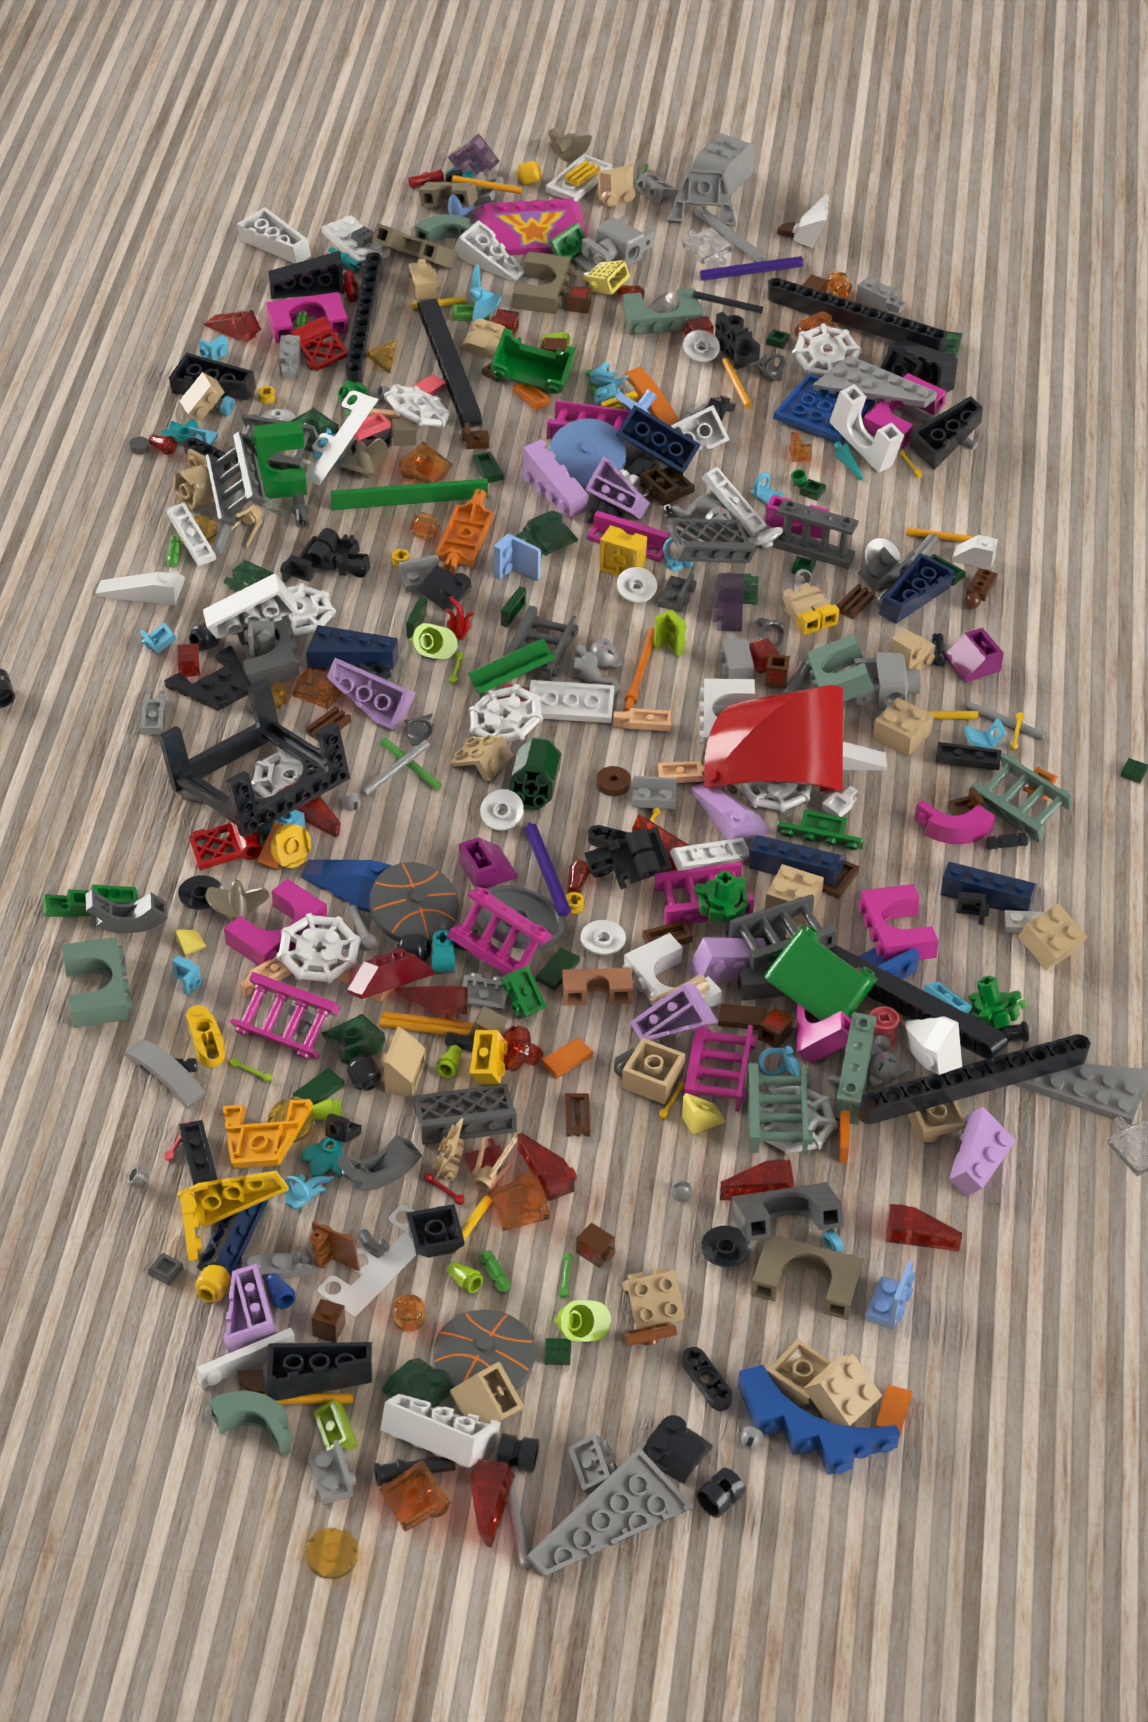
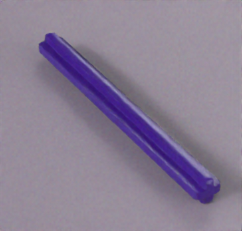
M802 256L704 269L700 271V278L704 281L797 268L803 266L804 260Z
M529 822L524 827L525 833L559 916L567 917L571 912V908L536 824Z

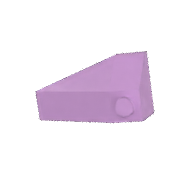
M337 658L334 659L327 678L354 701L374 722L392 730L395 729L406 715L416 692Z
M704 783L690 787L692 794L727 840L743 838L744 841L755 838L756 835L762 836L770 833L769 827L757 813L722 789L704 788Z

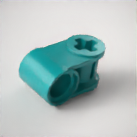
M438 930L433 934L432 969L434 973L455 972L453 940L447 937L449 933L447 930Z

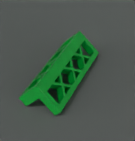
M542 638L468 672V676L475 691L481 694L554 660L555 656L549 651L545 640Z

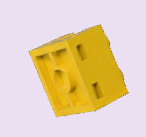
M610 525L600 539L599 570L619 576L628 568L640 567L645 569L647 537L637 533L630 535L621 528Z

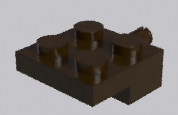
M655 466L642 472L640 476V485L645 489V491L640 493L645 498L654 497L663 506L695 492V486L682 474L670 467L660 470Z

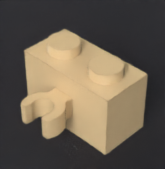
M418 259V263L408 264L409 281L415 299L437 297L440 283L439 279H436V270L432 268L430 261L425 262V259Z
M202 372L181 398L180 403L189 415L202 421L210 410L213 412L217 411L214 405L222 403L220 397L224 394V390L216 379Z

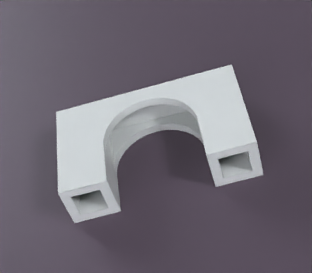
M853 384L840 391L829 422L880 473L893 466L904 435L893 423H890L878 429L875 438H872L865 430L861 419L866 396Z
M704 679V687H700V700H704V702H700V714H704V716H700L699 729H704V731L699 732V743L704 744L703 752H706L708 737L717 719L716 714L733 703L755 699V679Z
M668 933L624 954L623 968H631L632 980L636 983L638 990L645 993L649 1001L652 997L673 989L659 982L656 976L682 962L683 947ZM708 976L706 980L709 983L710 989L705 992L707 998L704 1000L710 1010H714L721 1005L722 991ZM657 1000V1001H655V1002H651V1001H650V1003H651L652 1006H653V1005H655L657 1002H659L660 1000Z

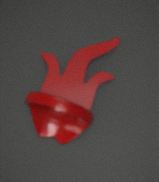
M450 596V601L457 609L455 616L451 609H446V612L450 615V619L447 621V628L455 634L456 639L463 640L472 627L469 618L475 613L469 612L464 617L462 605Z

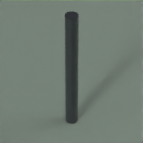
M693 291L692 298L761 314L763 312V306Z

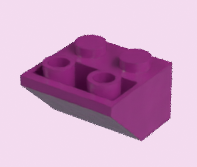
M983 628L964 633L945 653V659L963 681L967 683L1001 671L1004 652Z
M480 837L459 844V863L475 888L486 889L518 878L516 871L498 845Z

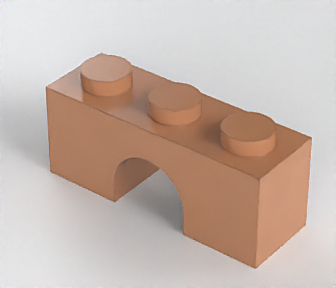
M631 968L562 970L563 1006L586 1005L587 995L592 991L606 993L609 998V1004H632L633 983Z

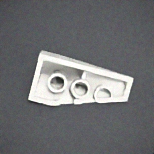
M843 742V770L887 771L886 753Z

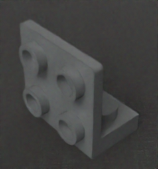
M883 547L864 565L858 574L873 591L880 586L884 588L890 581L893 582L900 576L902 569H906L913 562L911 558L915 553L912 551L897 561Z

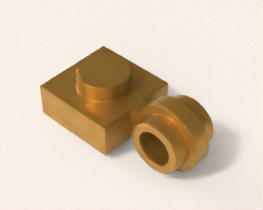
M270 683L275 708L281 710L282 704L287 705L291 687L285 686L282 683Z

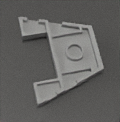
M688 168L667 221L683 222L685 204L721 206L720 221L728 226H736L724 171Z

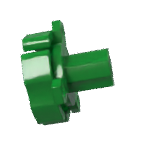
M721 871L715 875V880H709L705 884H696L694 893L699 895L698 907L701 915L706 916L708 913V904L705 902L708 900L711 907L708 919L711 922L724 923L744 916L745 908H747L748 895L744 889L747 881L741 876L735 878V875H732L729 871ZM739 900H740V901H741L740 906L737 907V908H735L734 906L737 905L738 902H739Z
M985 976L977 981L979 993L974 992L968 996V1000L972 1002L970 1005L973 1006L969 1015L996 1029L1010 1025L1006 1008H1008L1011 1021L1018 1019L1020 1013L1017 1000L1022 998L1019 990L1010 993L1000 992L997 978L992 976Z

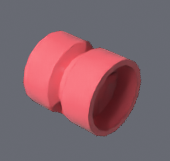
M887 1006L876 1007L870 1013L872 1016H877L873 1034L874 1040L877 1035H884L890 1038L889 1049H891L897 1041L899 1015L893 1008Z

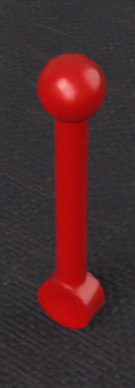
M431 1173L424 1175L426 1182L433 1183L453 1197L456 1204H464L465 1197L462 1194L457 1195L435 1180Z

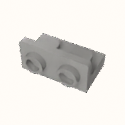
M641 173L635 186V190L655 204H660L662 197L675 196L677 189L655 174Z
M587 237L582 239V255L574 258V262L590 272L598 263L611 262V253Z
M438 555L399 562V578L406 593L416 591L424 578L435 566L439 565Z
M249 621L248 630L244 631L245 642H249V645H246L247 657L251 659L267 654L277 646L274 621Z
M634 776L632 807L676 809L677 779L670 777Z
M471 973V976L464 975L459 1003L505 1011L508 994L505 993L502 987L503 979L501 977L487 979L477 973Z
M596 1433L568 1447L582 1490L587 1495L592 1493L618 1468L616 1463L611 1460L610 1455L613 1452L610 1444L606 1439L602 1440Z
M338 1440L333 1441V1449L308 1456V1462L323 1505L353 1497V1485L357 1484L353 1469L348 1470V1453L346 1448L341 1449Z

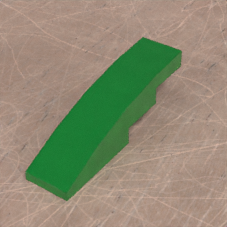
M92 884L91 890L114 903L129 904L138 901L136 887ZM68 889L67 895L44 894L42 902L45 917L90 916L91 914L86 911V893L89 891Z

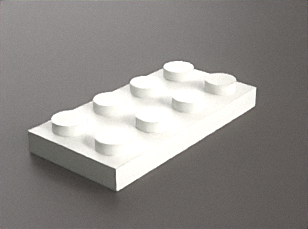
M583 154L546 185V192L562 199H573L577 202L598 184V173L579 187L565 181V175L586 160L589 161V164L594 163L595 167L597 165L600 166L601 171L613 169V165Z
M352 215L321 227V232L343 253H347L351 258L361 262L362 266L365 264L368 253L378 252L382 255V259L390 256V250L383 244L372 241L362 246L351 239V233L363 227Z
M531 680L529 692L539 694L542 699L540 706L543 719L611 723L614 685ZM532 708L527 710V714L533 713Z

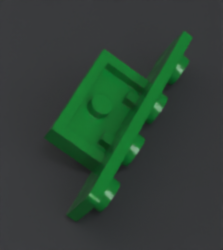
M804 809L800 826L777 822V832L786 837H793L795 835L802 837L806 841L820 840L826 845H844L845 848L850 850L863 849L864 846L863 838L844 835L847 818Z

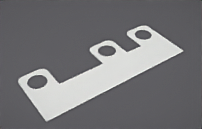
M354 390L348 393L342 402V406L353 411L335 437L322 433L319 435L318 440L314 442L312 448L323 454L317 463L303 460L304 464L310 466L309 471L305 473L306 481L317 485L321 484L379 399ZM351 395H357V401L353 405H348L347 399ZM326 437L328 443L326 446L319 448L317 446L318 441Z
M401 1205L389 1216V1221L405 1232L390 1246L389 1251L385 1252L383 1256L377 1258L362 1248L357 1249L358 1254L368 1257V1264L360 1267V1271L353 1269L361 1276L351 1286L332 1275L318 1287V1292L334 1303L345 1305V1311L356 1317L417 1255L412 1239L409 1236L408 1224H402L396 1220V1215L399 1212H412L414 1210L406 1205ZM329 1282H337L340 1284L341 1290L335 1295H330L325 1291V1286Z

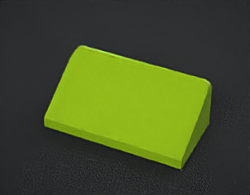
M332 1399L313 1412L327 1451L333 1449V1441L336 1440L339 1441L341 1449L346 1448V1450H350L358 1446L343 1404Z

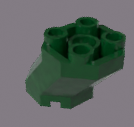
M532 737L528 742L519 747L512 776L510 777L509 790L515 792L521 798L524 809L537 811L553 798L558 772L560 771L562 753L554 746L551 739Z

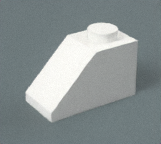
M977 535L957 545L952 561L991 570L996 555L998 539Z

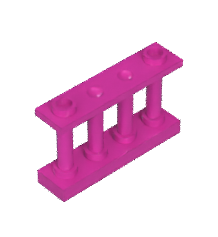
M556 400L555 417L547 421L546 439L552 440L559 429L570 423L565 420L597 419L612 425L618 431L631 410Z
M742 862L655 874L654 891H664L668 905L664 908V924L667 925L683 920L687 924L709 922L710 903L708 900L705 901L708 904V913L706 916L701 915L698 907L699 899L697 894L694 893L696 884H705L709 880H715V875L721 871H729L732 875H735V878L742 877ZM686 888L690 902L677 904L673 889ZM747 894L748 904L747 908H745V915L753 913L754 898L752 894ZM739 900L738 904L735 905L734 907H735V908L739 907L740 904H741V901Z
M480 887L473 889L467 895V897L475 902L464 924L459 923L451 928L447 935L448 938L504 975L527 966L538 944L544 945L553 937L552 934L547 932L545 927L536 925L492 896L487 889ZM484 907L493 913V916L481 937L473 932L471 928L481 908ZM502 919L512 927L501 949L491 944L490 940ZM519 932H522L531 939L520 961H517L510 956L509 952Z
M252 971L249 981L254 985L255 992L242 1021L231 1018L230 1023L235 1027V1031L244 1036H248L250 1033L297 1051L296 1054L302 1058L309 1060L310 1057L318 1059L320 1055L312 1046L325 1017H328L329 1014L337 1017L341 1008L331 1000ZM269 991L275 994L276 999L262 1029L250 1024L263 995ZM290 999L296 1001V1008L281 1037L271 1033V1030L284 1001L287 1002ZM312 1007L316 1009L317 1015L304 1044L292 1041L291 1039L304 1010Z
M748 1025L747 1036L711 1032L710 1029H706V1026L695 1029L684 1095L686 1093L693 1096L703 1094L736 1099L735 1111L740 1112L741 1102L746 1103L748 1089L744 1088L750 1049H755L757 1036L752 1035L753 1025ZM715 1041L744 1045V1054L707 1049V1046H704V1042ZM708 1058L742 1063L741 1072L704 1067V1064L700 1063L701 1060ZM706 1076L739 1081L738 1090L701 1085V1082H697V1079Z

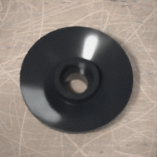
M198 875L188 878L180 885L178 896L181 903L186 907L204 910L211 908L206 900L208 888L223 889L217 879L211 876Z
M718 1226L712 1228L704 1235L701 1249L705 1258L712 1264L720 1267H735L742 1264L749 1257L751 1243L750 1241L747 1242L740 1229L732 1226Z

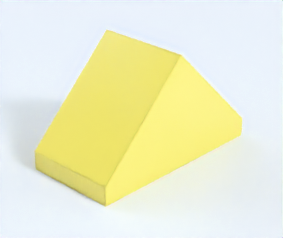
M688 1093L683 1096L682 1119L692 1135L721 1125L726 1121L714 1103Z

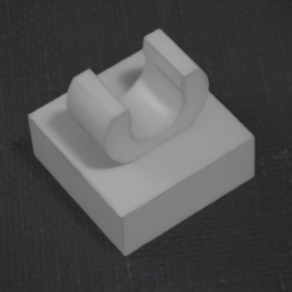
M291 1005L287 1014L292 1016L296 1007ZM304 1010L299 1022L301 1023L299 1032L305 1034L308 1029L307 1024L312 1026L316 1016Z

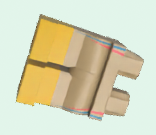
M808 583L802 584L799 587V592L796 593L792 589L784 590L782 596L785 603L784 611L789 615L803 636L819 631L820 628L822 630L836 625L839 615V608L835 604L831 605L828 602L824 593L820 592L819 586L811 587ZM825 617H828L830 620L825 622ZM808 623L812 624V627L807 628Z

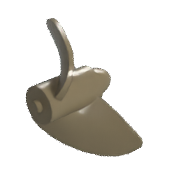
M554 128L549 130L548 133L549 138L554 142L551 145L552 151L564 161H573L582 156L588 150L592 140L591 135L577 136L574 133H568L560 138Z
M381 438L376 439L368 447L362 441H359L356 444L355 454L342 458L339 461V466L359 472L361 478H371L386 461L388 455L387 445Z
M237 879L232 882L230 891L210 887L206 891L208 904L217 912L229 917L231 922L239 916L248 920V913L269 898V891L266 888L246 891L242 883Z

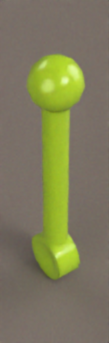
M462 652L456 653L457 660L453 676L449 678L450 684L458 682L456 676L460 661L464 657Z
M237 1058L230 1060L232 1068L239 1067L262 1077L265 1082L272 1080L270 1073L264 1074L239 1063Z

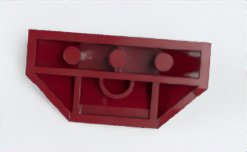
M393 949L389 954L375 955L373 959L351 969L348 994L364 999L434 975V970L416 955L405 952V949Z

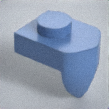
M454 194L451 195L448 202L449 215L466 216L470 211L474 210V204L469 208H463L458 198Z

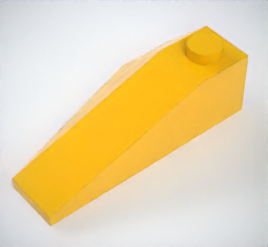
M277 1171L202 1182L189 1187L194 1190L197 1206L192 1213L198 1214V1222L202 1228L289 1190V1186ZM180 1192L177 1193L179 1199L181 1198Z

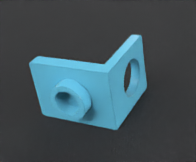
M193 427L188 428L189 438H198L210 445L218 438V433Z
M999 718L993 722L986 732L965 726L963 729L970 744L976 747L991 749L1006 734ZM998 727V735L993 738V731Z

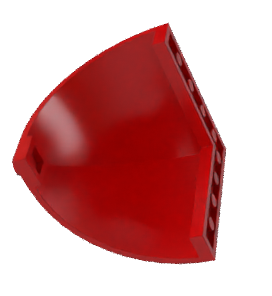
M837 685L815 687L740 701L726 707L715 720L708 737L705 753L704 788L714 789L731 784L753 782H784L820 786V793L823 794L843 791V687Z

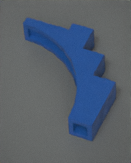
M764 1365L739 1371L738 1388L753 1426L763 1434H773L778 1430H782L792 1455L799 1453L807 1454L817 1449L827 1475L833 1473L841 1474L852 1469L855 1458L863 1459L871 1454L890 1452L898 1447L900 1432L897 1425L879 1428H855L834 1424L806 1412L783 1395L771 1380Z

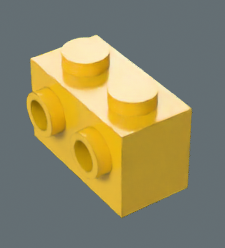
M475 1030L469 1074L478 1085H499L501 1083V1076L505 1074L503 1060L504 1054H507L508 1044L498 1030Z

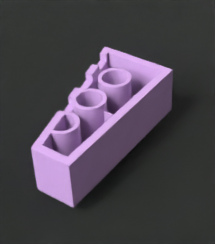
M543 439L523 447L522 476L526 482L533 486L537 492L541 493L548 502L552 503L569 519L588 510L587 492L574 477L570 478L568 469L563 464L559 465L555 460L556 455L553 451H547L544 447L546 443Z

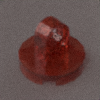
M519 1025L517 1027L511 1026L503 1035L508 1044L507 1054H504L503 1060L505 1070L515 1072L523 1063L536 1066L544 1056L543 1051L537 1045L530 1043L531 1037L527 1028Z

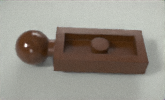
M981 568L977 570L966 590L964 602L968 608L976 609L981 601L986 600L997 581L998 573Z

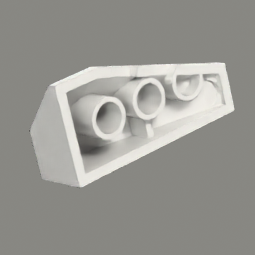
M825 194L801 218L800 223L796 222L792 233H795L793 241L810 248L814 247L827 219L829 207L828 194Z
M478 220L458 238L454 247V251L457 252L456 255L466 263L473 266L478 264L479 268L515 283L524 275V269L513 256L508 255L503 243L500 244L496 240L495 233Z
M714 405L671 425L674 429L700 443L701 445L698 450L712 449L730 440Z
M154 572L101 580L96 591V597L175 606L185 581V576L167 572Z
M944 1016L901 1022L903 1044L925 1069L940 1075L962 1067L958 1022Z

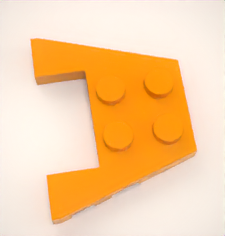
M310 1099L290 1101L286 1121L244 1124L246 1115L244 1105L223 1106V1113L226 1119L225 1127L229 1138L230 1159L234 1169L279 1166L313 1108L312 1101Z

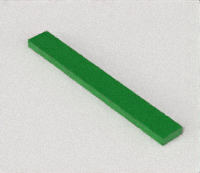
M485 478L331 491L332 510L468 500L472 499L476 489H479L478 494H480L481 489L484 490L486 498H488V480Z

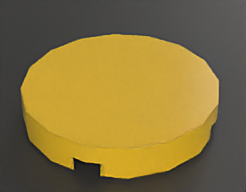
M292 823L280 827L274 834L271 842L273 859L279 865L287 868H296L303 864L307 859L305 858L307 853H310L311 838L308 831Z

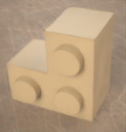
M904 628L892 638L890 653L903 654L906 669H919L921 671L925 666L933 662L935 658V645Z

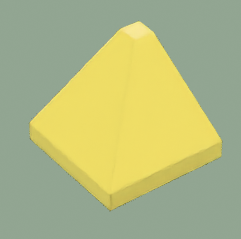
M175 930L176 941L185 955L206 948L197 930Z

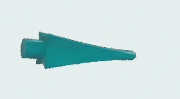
M836 442L834 447L837 451L834 456L843 462L860 480H863V476L852 456L848 443L842 445L841 442Z

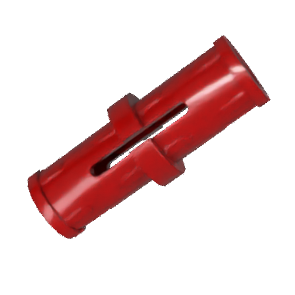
M442 170L430 173L423 172L421 175L408 177V184L411 188L425 185L427 182L444 181Z
M347 270L343 273V288L347 293V300L349 302H356L358 300V285L354 279V273Z

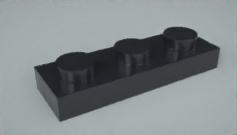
M938 742L935 762L999 771L1002 750Z
M203 1121L179 1124V1133L192 1184L217 1180Z

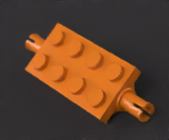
M476 489L472 499L465 505L456 504L435 555H438L439 561L445 562L443 568L447 570L452 568L450 571L452 573L455 572L457 564L475 566L494 519V511L487 510L483 506L486 492L482 489L480 494H478L479 489Z

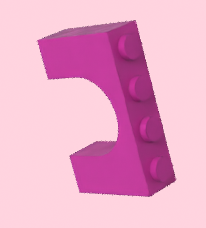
M339 292L266 302L267 319L275 343H280L281 335H290V332L293 331L292 322L296 320L297 312L305 311L307 316L317 318L325 316L333 332L338 334L348 333V319Z
M909 373L903 377L937 392V398L925 408H917L935 416L945 405V390ZM883 398L865 415L863 420L865 430L875 436L878 429L893 423L904 435L900 445V449H903L910 442L913 424L895 416L892 412L899 407L910 405H903L902 401L893 400L891 403L885 402Z
M289 879L284 880L272 890L273 906L293 920L287 927L306 917L308 913L327 917V904ZM239 916L224 928L225 944L259 966L267 960H272L276 957L280 949L282 929L275 931L263 930ZM307 926L295 934L300 936L309 927ZM290 941L289 951L295 947L296 943Z
M914 884L861 890L858 910L859 913H863L864 925L869 928L870 939L872 942H875L876 954L881 956L883 963L912 948L919 952V960L937 958L938 938L932 926L899 929L886 923V921L893 918L918 915L919 895Z
M797 1003V1052L801 1057H804L813 1064L847 1046L851 1019L840 1011L820 1022L817 1017Z

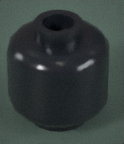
M206 622L195 625L189 635L191 645L199 651L214 648L220 641V638L217 639L207 628Z
M422 934L404 935L400 940V944L396 945V949H405V952L416 955L423 962L431 956V943Z
M363 1054L351 1059L350 1065L347 1067V1074L353 1087L358 1090L364 1089V1091L374 1089L381 1078V1072L374 1058Z

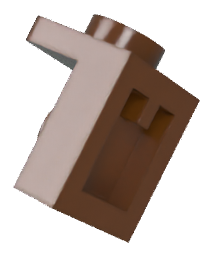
M465 423V430H462V442L466 441V449L489 448L488 430L470 431L469 423Z

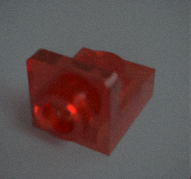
M493 1138L488 1139V1147L485 1148L481 1168H484V1166L493 1168L502 1155L500 1145L496 1146ZM479 1150L465 1153V1161L471 1174L475 1169Z

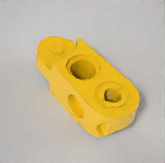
M202 1005L190 1007L185 1015L197 1060L204 1067H217L225 1059L224 1040L218 1025L208 1008ZM213 1053L215 1054V1057L208 1058L207 1055Z

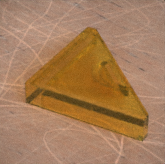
M394 339L368 351V358L388 374L391 373L397 340Z

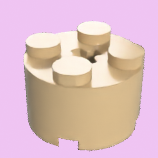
M202 465L174 475V492L178 491L180 496L177 500L180 504L185 503L189 510L215 502L210 475Z

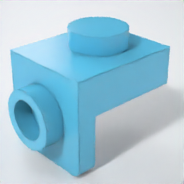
M224 335L217 337L209 343L203 339L198 341L199 354L202 357L218 360L229 353L228 338Z
M613 382L594 391V403L596 406H601V402L615 398L619 392L623 394L624 392Z
M165 622L149 635L144 629L140 631L144 637L142 640L144 645L149 650L153 648L157 654L177 639Z
M178 955L172 961L173 973L175 977L182 980L183 993L189 995L201 984L200 966Z

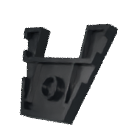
M231 645L215 653L216 660L224 667L195 683H191L180 672L164 680L166 688L179 690V694L183 696L190 695L196 698L197 702L217 711L249 695L247 688L251 684Z

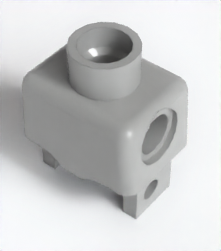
M625 215L619 219L611 217L597 228L596 243L611 253V261L625 260L626 266L629 267L641 260L643 252L653 246L654 231L648 229L642 233L629 226L628 217Z
M875 652V658H854L853 667L864 663L870 678L873 680L874 690L857 696L856 705H876V711H884L897 697L906 701L907 694L920 693V670L906 669L903 654Z

